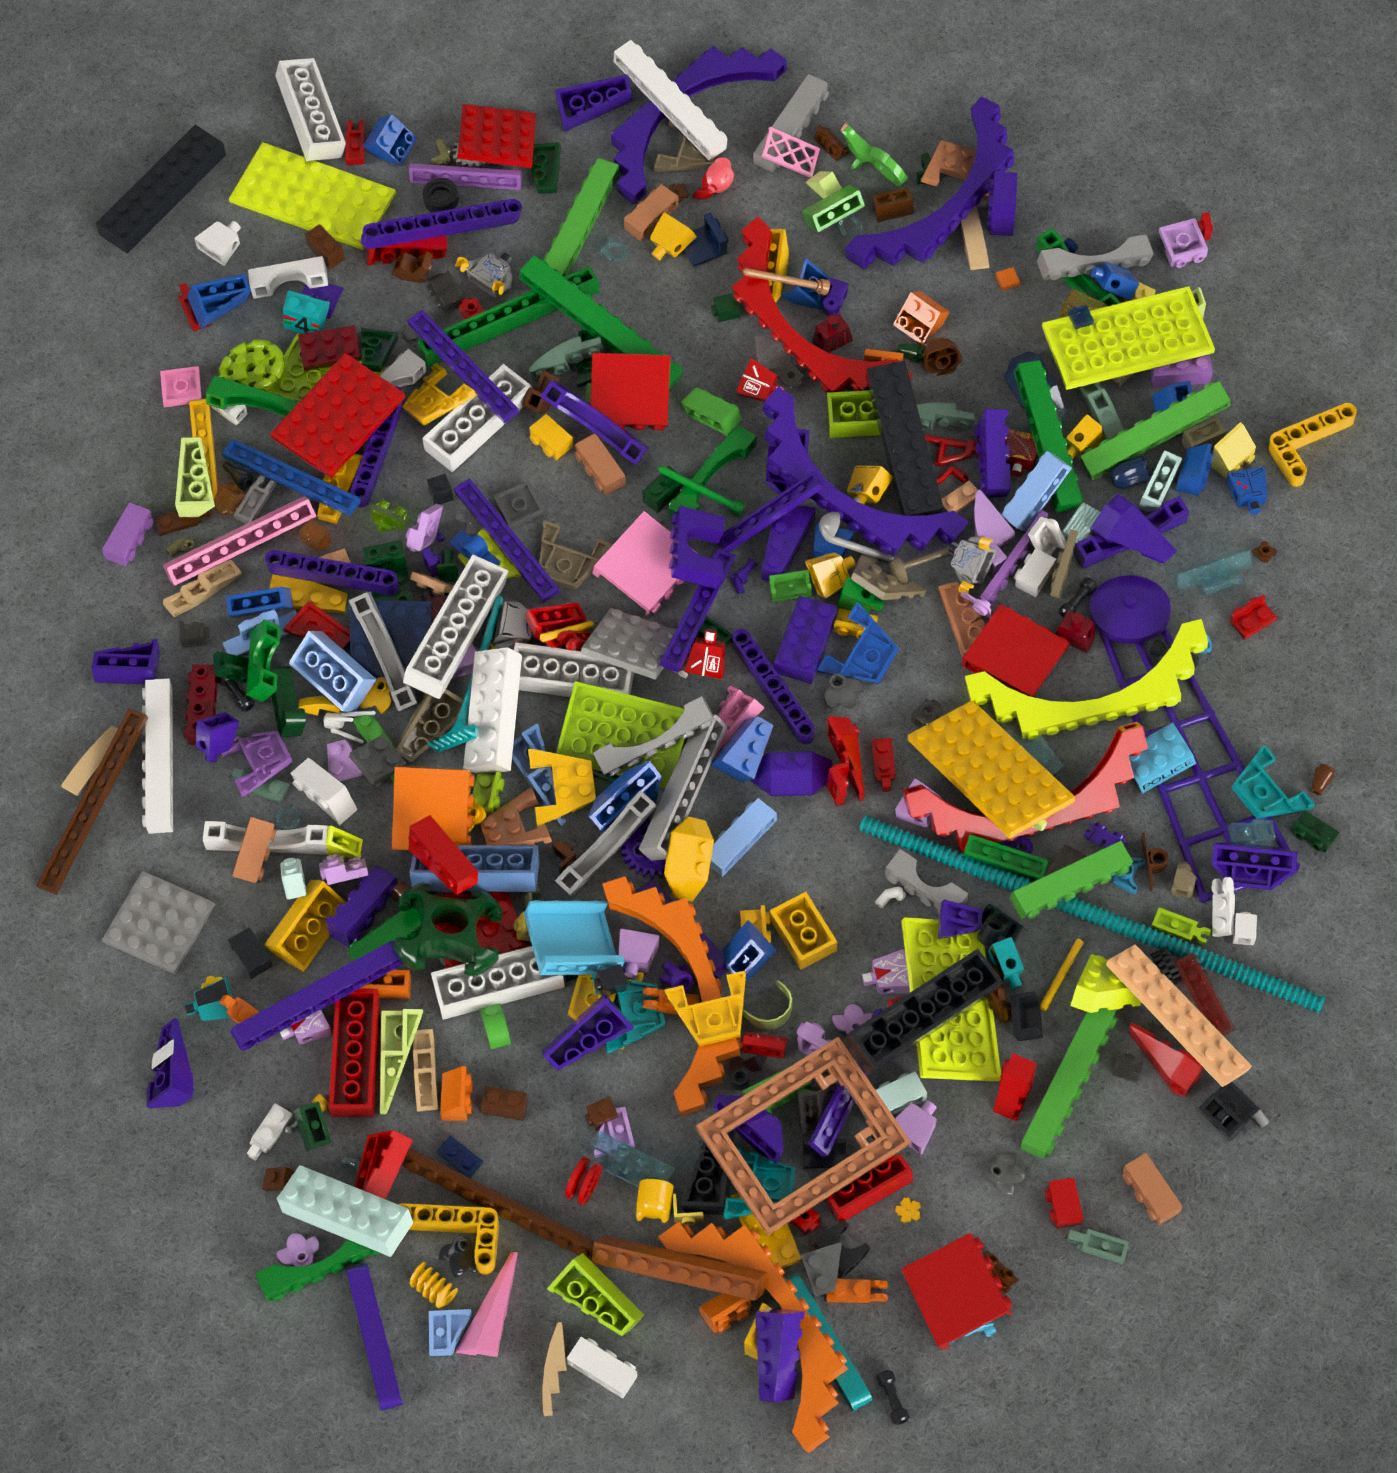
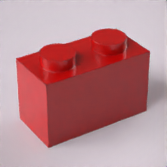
M1074 1177L1049 1181L1048 1187L1045 1189L1046 1202H1051L1052 1210H1049L1051 1223L1055 1222L1056 1229L1082 1225L1083 1214Z

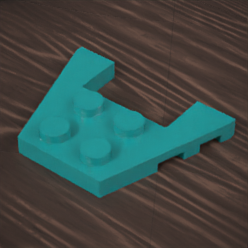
M1266 745L1261 747L1234 782L1231 789L1256 819L1311 810L1316 804L1305 791L1288 799L1263 768L1274 763L1276 757Z
M594 974V975H592V983H593L594 993H595V995H600V994H601L600 991L597 992L596 989H595V986H594L593 980H594L595 977H596V974ZM631 980V982L627 981L626 990L617 993L620 1010L633 1025L634 1029L625 1032L613 1041L605 1043L606 1055L665 1027V1019L662 1012H656V1010L646 1009L642 1006L644 1000L657 1001V998L643 995L644 988L658 989L657 984Z
M735 1146L748 1166L753 1168L754 1175L774 1204L793 1193L796 1174L795 1167L781 1162L775 1164L771 1159L760 1158L757 1153L750 1152L749 1154L741 1151L740 1147ZM726 1198L724 1219L752 1215L743 1199Z

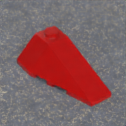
M827 717V736L842 764L848 762V778L859 801H864L858 727L856 724H852L850 718Z
M1131 1023L1128 1031L1129 1035L1167 1085L1170 1086V1090L1178 1096L1186 1097L1200 1080L1203 1066L1187 1051L1183 1049L1176 1051L1171 1047L1170 1042L1166 1040L1158 1041L1153 1033Z

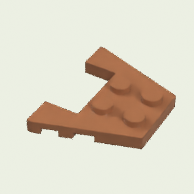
M941 140L921 178V182L937 186L940 173L966 180L974 164L976 150ZM989 193L985 194L981 200L989 201Z
M532 787L486 817L480 824L487 845H535V842L544 841L545 844L552 842L546 825L526 832L519 812L539 804Z

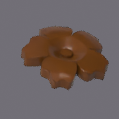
M674 183L669 185V190L678 196V203L683 201V198H688L689 193L688 190H685L686 185L684 183L677 186Z

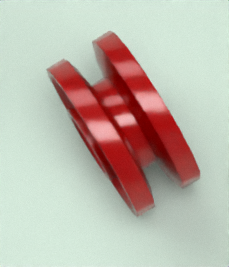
M582 1157L576 1165L565 1192V1198L572 1200L579 1193L577 1201L582 1206L586 1205L590 1200L603 1170V1165L598 1162L589 1169L590 1159L587 1157Z

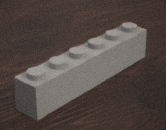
M808 74L772 128L800 139L802 129L809 126L811 116L817 114L820 103L828 98V83ZM772 133L774 142L781 140L780 135ZM766 134L753 153V164L774 172L776 167L780 168L781 165L761 157L767 137ZM787 140L788 143H789V145H790V147H791V149H792V147H793L792 144H793L794 142L791 141V140ZM783 142L776 145L781 155L788 152ZM773 147L769 148L767 154L777 157Z

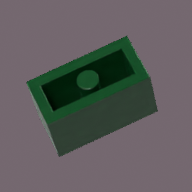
M660 474L642 491L643 502L658 513L680 492L684 485Z
M319 1101L298 1107L293 1111L306 1152L326 1146L332 1142Z

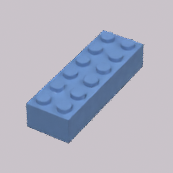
M456 845L478 871L477 884L463 892L475 889L481 890V888L486 892H536L540 866L538 845ZM413 855L410 868L411 887L424 881V883L433 885L432 891H452Z

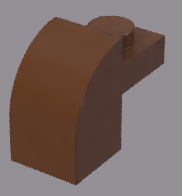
M426 251L417 259L404 252L396 259L392 275L404 281L425 282L433 263L431 260L433 254Z
M543 370L536 388H529L522 405L539 414L546 413L551 404L540 396L552 380L555 379L561 383L562 379Z

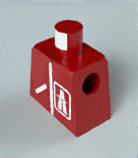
M750 359L736 393L741 397L765 402L777 386H779L776 384L778 376L755 360Z
M706 629L704 638H697L695 640L684 672L717 679L723 678L725 675V643L716 641V630Z

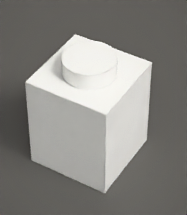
M1249 912L1236 913L1234 918L1233 944L1254 945L1257 915Z

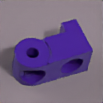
M830 278V293L823 300V312L825 315H837L840 312L848 294L849 283Z

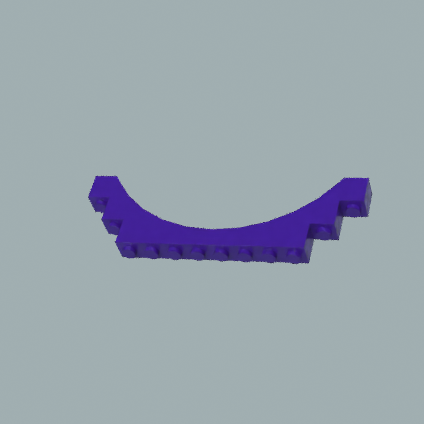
M712 46L709 50L704 51L699 59L693 61L684 72H680L673 81L683 94H687L690 97L707 88L727 82L744 80L775 81L787 71V60L771 48L767 52L762 53L757 59L743 47L737 52H733L729 58ZM651 100L641 106L632 117H628L624 124L614 129L611 134V144L620 151L616 154L614 163L618 164L619 172L623 175L617 182V190L619 194L633 205L647 194L644 175L645 153L653 133L660 122L666 117Z
M981 96L970 108L978 145L974 164L967 179L957 193L929 216L904 228L878 234L856 235L845 247L846 258L865 270L869 264L874 262L876 257L895 266L898 261L904 258L905 254L922 263L933 256L935 250L945 242L951 232L956 230L958 224L968 216L971 209L979 204L980 199L985 194L989 193L990 179H994V172H1005L1014 164L1013 149L1005 145L1008 139L1006 127L998 123L1001 118L998 104Z
M777 386L764 402L762 411L768 418L774 419L764 436V439L770 446L776 447V450L767 461L766 467H768L769 471L782 477L790 486L815 471L824 488L810 498L822 509H826L829 512H839L840 520L846 523L852 531L863 535L866 541L877 545L883 553L894 557L906 541L913 548L923 552L935 536H938L943 543L951 545L965 531L969 521L953 510L928 516H904L876 510L860 504L843 494L824 478L804 449L795 423L794 397Z

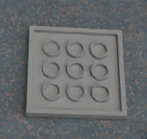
M610 608L582 646L581 654L656 680L664 668L660 666V661L676 629L662 626L657 622H651L636 615H630L619 609Z
M142 871L102 938V942L176 974L215 907V903Z

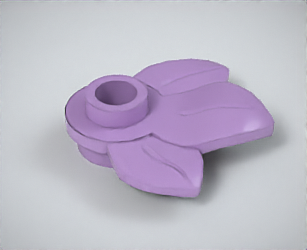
M966 592L960 594L971 602L973 609L977 613L986 616L988 619L992 617L991 604L983 598L980 600L976 599Z
M850 1004L846 1007L844 1015H833L832 1021L837 1030L846 1032V1035H848L851 1031L871 1019L873 1013L863 1014L862 1009L858 1005Z
M292 1233L287 1239V1248L277 1251V1257L284 1265H294V1267L311 1265L314 1261L313 1255L319 1250V1241L316 1236L306 1240L301 1234Z

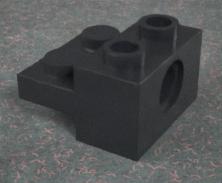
M1233 1082L1224 1087L1221 1086L1198 1107L1199 1112L1229 1141L1260 1111V1108ZM1224 1103H1226L1236 1114L1233 1115L1224 1106Z

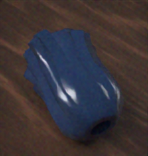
M1139 456L1131 461L1116 465L1110 473L1113 485L1116 488L1124 489L1135 484L1150 481L1152 472L1148 471L1146 465L1148 460L1144 459L1143 456Z

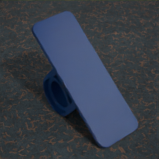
M460 531L450 540V544L468 560H470L472 555H475L497 566L500 565V560L488 551L486 542L479 535L475 534L471 537L465 531Z

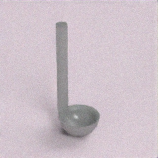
M829 512L821 518L819 531L826 541L887 562H891L894 559L890 554L887 555L882 551L836 537L835 534L840 523L839 512Z

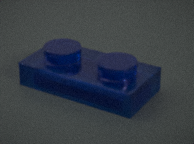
M451 1135L436 1151L438 1155L468 1178H471L483 1164V1160Z

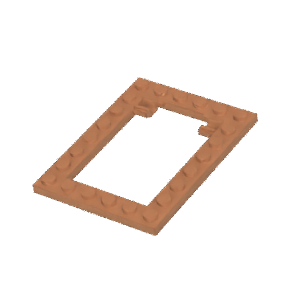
M839 1036L695 1127L767 1236L911 1144V1141ZM827 1071L829 1075L824 1078L822 1073ZM812 1079L816 1080L822 1091L838 1081L841 1086L844 1085L868 1119L866 1121L868 1127L854 1136L862 1149L774 1204L727 1133ZM869 1136L874 1140L870 1144L866 1140Z

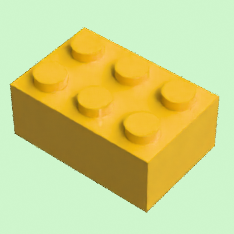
M807 892L770 910V921L800 970L837 952V940Z

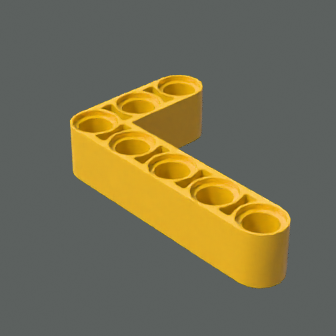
M1341 404L1271 435L1268 445L1269 453L1290 485L1301 486L1305 481L1307 468L1295 449L1350 427L1354 423L1357 411L1353 404Z
M398 1204L408 1208L413 1224L409 1230L477 1234L474 1255L476 1269L484 1275L494 1271L499 1234L498 1214L494 1209L485 1207ZM421 1216H429L426 1220H420ZM446 1216L451 1218L448 1221L441 1220L443 1217ZM465 1218H472L470 1222H463ZM486 1219L494 1220L492 1223L489 1224L484 1222ZM484 1239H491V1240H492V1241H491L490 1243H488V1244L482 1243V1241H483ZM483 1259L490 1260L487 1264L480 1263V1261Z

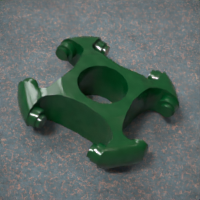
M423 881L409 888L399 897V910L408 911L411 908H415L419 912L421 922L420 933L415 939L406 940L404 937H397L394 940L393 949L409 968L414 971L425 969L426 959L423 958H446L468 963L465 964L464 974L474 978L488 971L496 964L499 959L498 950L494 947L489 949L482 948L478 944L476 937V925L480 918L485 916L493 922H499L502 918L500 905L488 892L482 888L481 890H471L470 900L439 897L432 895L433 885ZM450 923L456 925L462 931L456 934H447L436 929L435 925Z

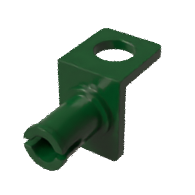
M446 549L441 551L442 564H437L439 580L444 582L450 581L456 584L459 579L457 563L453 561L454 552Z

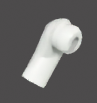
M899 886L885 889L877 898L875 904L883 908L892 898L902 901L906 897V893Z

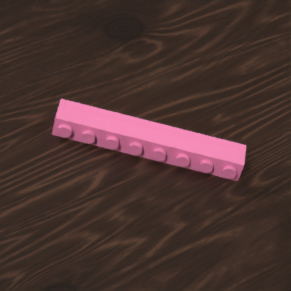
M303 496L163 564V567L170 582L173 585H177L317 516L309 499Z

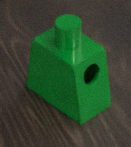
M847 577L840 592L837 610L841 608L852 611L856 602H858L867 613H869L870 609L882 612L885 601L874 598L875 595L851 580L850 577Z

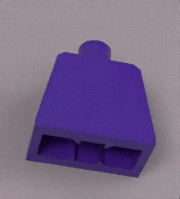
M226 712L197 721L196 747L206 754L205 760L208 762H216L218 754L231 749L239 721Z

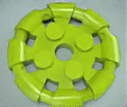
M254 339L250 343L245 341L231 349L230 354L223 358L219 367V377H225L228 380L267 391L274 386L273 383L279 380L285 366L283 352L276 344H271L268 340ZM255 367L254 371L249 372L251 368Z

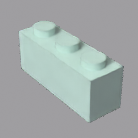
M1164 450L1140 501L1139 509L1152 513L1161 506L1182 461L1181 457Z
M916 1072L904 1073L898 1077V1080L893 1082L887 1081L876 1089V1092L892 1115L902 1112L911 1103L916 1105L927 1099V1092Z

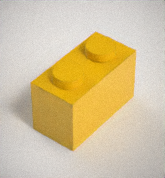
M547 414L529 427L532 443L536 446L539 444L543 448V452L548 457L552 456L556 461L574 447L573 437Z

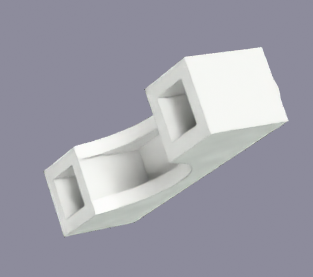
M323 256L248 270L249 284L254 299L272 296L275 289L287 281H301L309 289L328 286L327 269Z

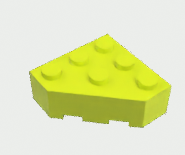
M1091 954L1077 983L1071 1006L1093 1013L1098 1012L1099 1008L1114 1010L1121 1009L1123 1005L1131 1004L1133 1007L1140 1006L1142 1002L1106 966L1107 959Z

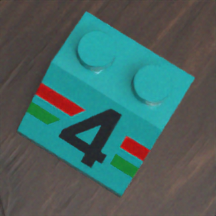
M288 290L283 307L284 328L301 334L322 331L330 302Z

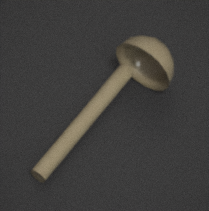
M949 547L905 562L896 557L888 566V575L895 576L898 582L905 585L908 583L906 569L951 555L948 552Z

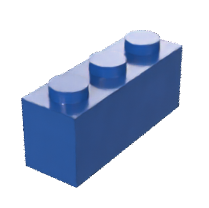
M286 587L226 596L228 615L235 618L261 614L264 611L273 609L279 611L293 608L290 588Z

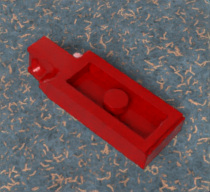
M183 283L179 285L182 294L178 296L179 302L194 332L199 330L200 326L187 298L190 290L187 284Z
M892 738L871 739L875 779L877 782H882V792H890V781H895L896 775Z

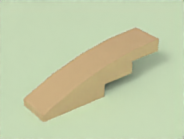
M973 207L968 216L960 222L964 249L970 270L989 268L988 255L976 207Z
M232 560L226 561L198 574L197 580L182 586L180 592L165 598L163 605L175 618L198 606L242 576V572Z
M111 726L97 739L62 783V788L76 796H79L87 789L118 728Z
M417 1030L413 1039L417 1112L438 1110L434 1030Z
M558 1322L544 1367L542 1386L544 1416L553 1415L551 1394L560 1393L558 1371H567L562 1322Z

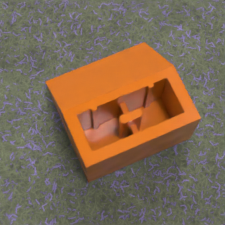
M922 291L911 292L893 325L923 346L942 327L950 311Z
M461 1066L442 1074L440 1111L442 1121H468V1114H472L470 1094H473V1081H471V1074H468L466 1066Z
M721 1293L700 1306V1314L713 1334L718 1331L723 1333L731 1327L730 1324L738 1320V1322H741L749 1316L751 1300Z

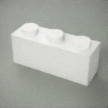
M580 1337L567 1357L568 1365L619 1397L624 1398L637 1378L635 1366L627 1361L623 1363L616 1359L617 1355L608 1349L606 1351L600 1349L598 1343L590 1338L586 1340Z

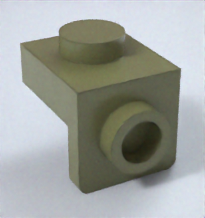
M442 139L436 140L435 145L438 156L431 158V164L451 166L449 146L445 145Z

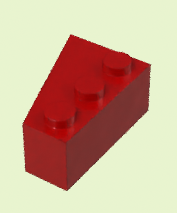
M1012 1053L1010 1060H1005L1001 1069L1000 1088L993 1112L1017 1122L1033 1086L1037 1063Z
M394 1130L368 1135L354 1187L386 1199L413 1139Z

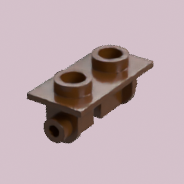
M821 125L818 126L814 139L838 162L841 155L846 156L849 153L848 147L840 140L836 141L837 137L829 128L822 127Z
M987 1250L983 1254L991 1259L994 1266L991 1270L994 1276L998 1275L1003 1284V1287L1000 1288L1001 1291L1007 1294L1012 1289L1011 1286L1017 1283L1019 1279L994 1254Z

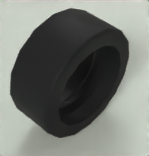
M436 178L429 181L423 188V201L429 212L445 211L457 207L459 201L458 190L451 180ZM436 190H447L452 195L449 200L442 203L430 200V195Z

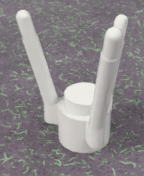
M357 711L340 712L339 714L327 712L324 717V727L331 729V733L339 734L363 744V740L343 732L339 728L344 726V722L353 721V718H350V716L375 715L376 712Z

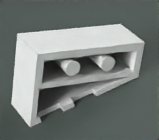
M309 757L291 772L294 779L293 785L299 791L303 790L307 797L318 804L337 824L341 825L358 810L346 786Z

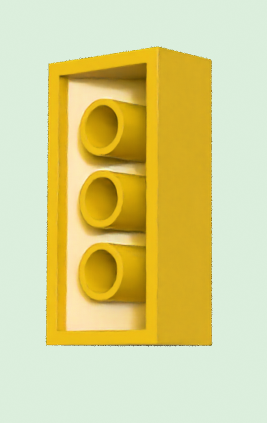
M320 880L309 881L306 886L307 894L296 899L264 944L276 957L302 972L306 970L330 936L325 920L329 916L334 917L336 915V908L341 903L346 904L333 889Z

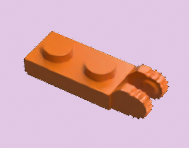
M649 987L643 989V995L657 998V1001L644 1000L642 1002L644 1008L678 1015L666 997L665 990ZM685 993L688 1006L699 1003V995Z
M837 1279L835 1291L827 1293V1302L888 1301V1295L883 1293L871 1294V1288H888V1281Z

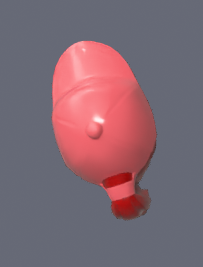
M718 158L708 167V170L702 177V189L696 190L692 199H708L713 194L723 193L731 185L734 173L731 169V162L727 158Z

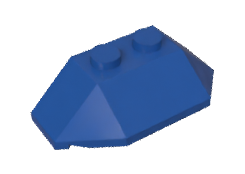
M650 761L626 770L596 798L588 815L600 831H606L640 790L656 804L662 776Z

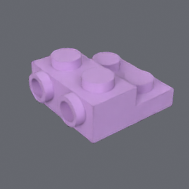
M1195 218L1159 228V234L1165 246L1164 252L1171 267L1181 268L1187 262L1194 261L1199 263L1207 257L1208 247Z
M434 504L419 514L417 524L409 528L406 533V546L409 550L419 552L434 543L443 509L442 505Z
M332 854L327 856L322 863H319L322 880L326 879L328 885L368 875L365 858L354 857L345 863L343 855Z
M807 1021L805 1024L801 1023L796 1033L798 1034L796 1040L798 1042V1050L807 1055L832 1041L830 1039L825 1040V1030L817 1023L811 1024Z

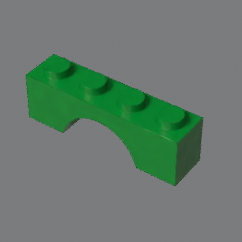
M265 619L251 631L246 688L247 696L264 702L277 690L278 675L270 672V662L275 649L280 643L281 627Z

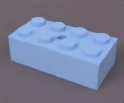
M308 631L289 661V664L343 712L357 711L377 680L322 631Z

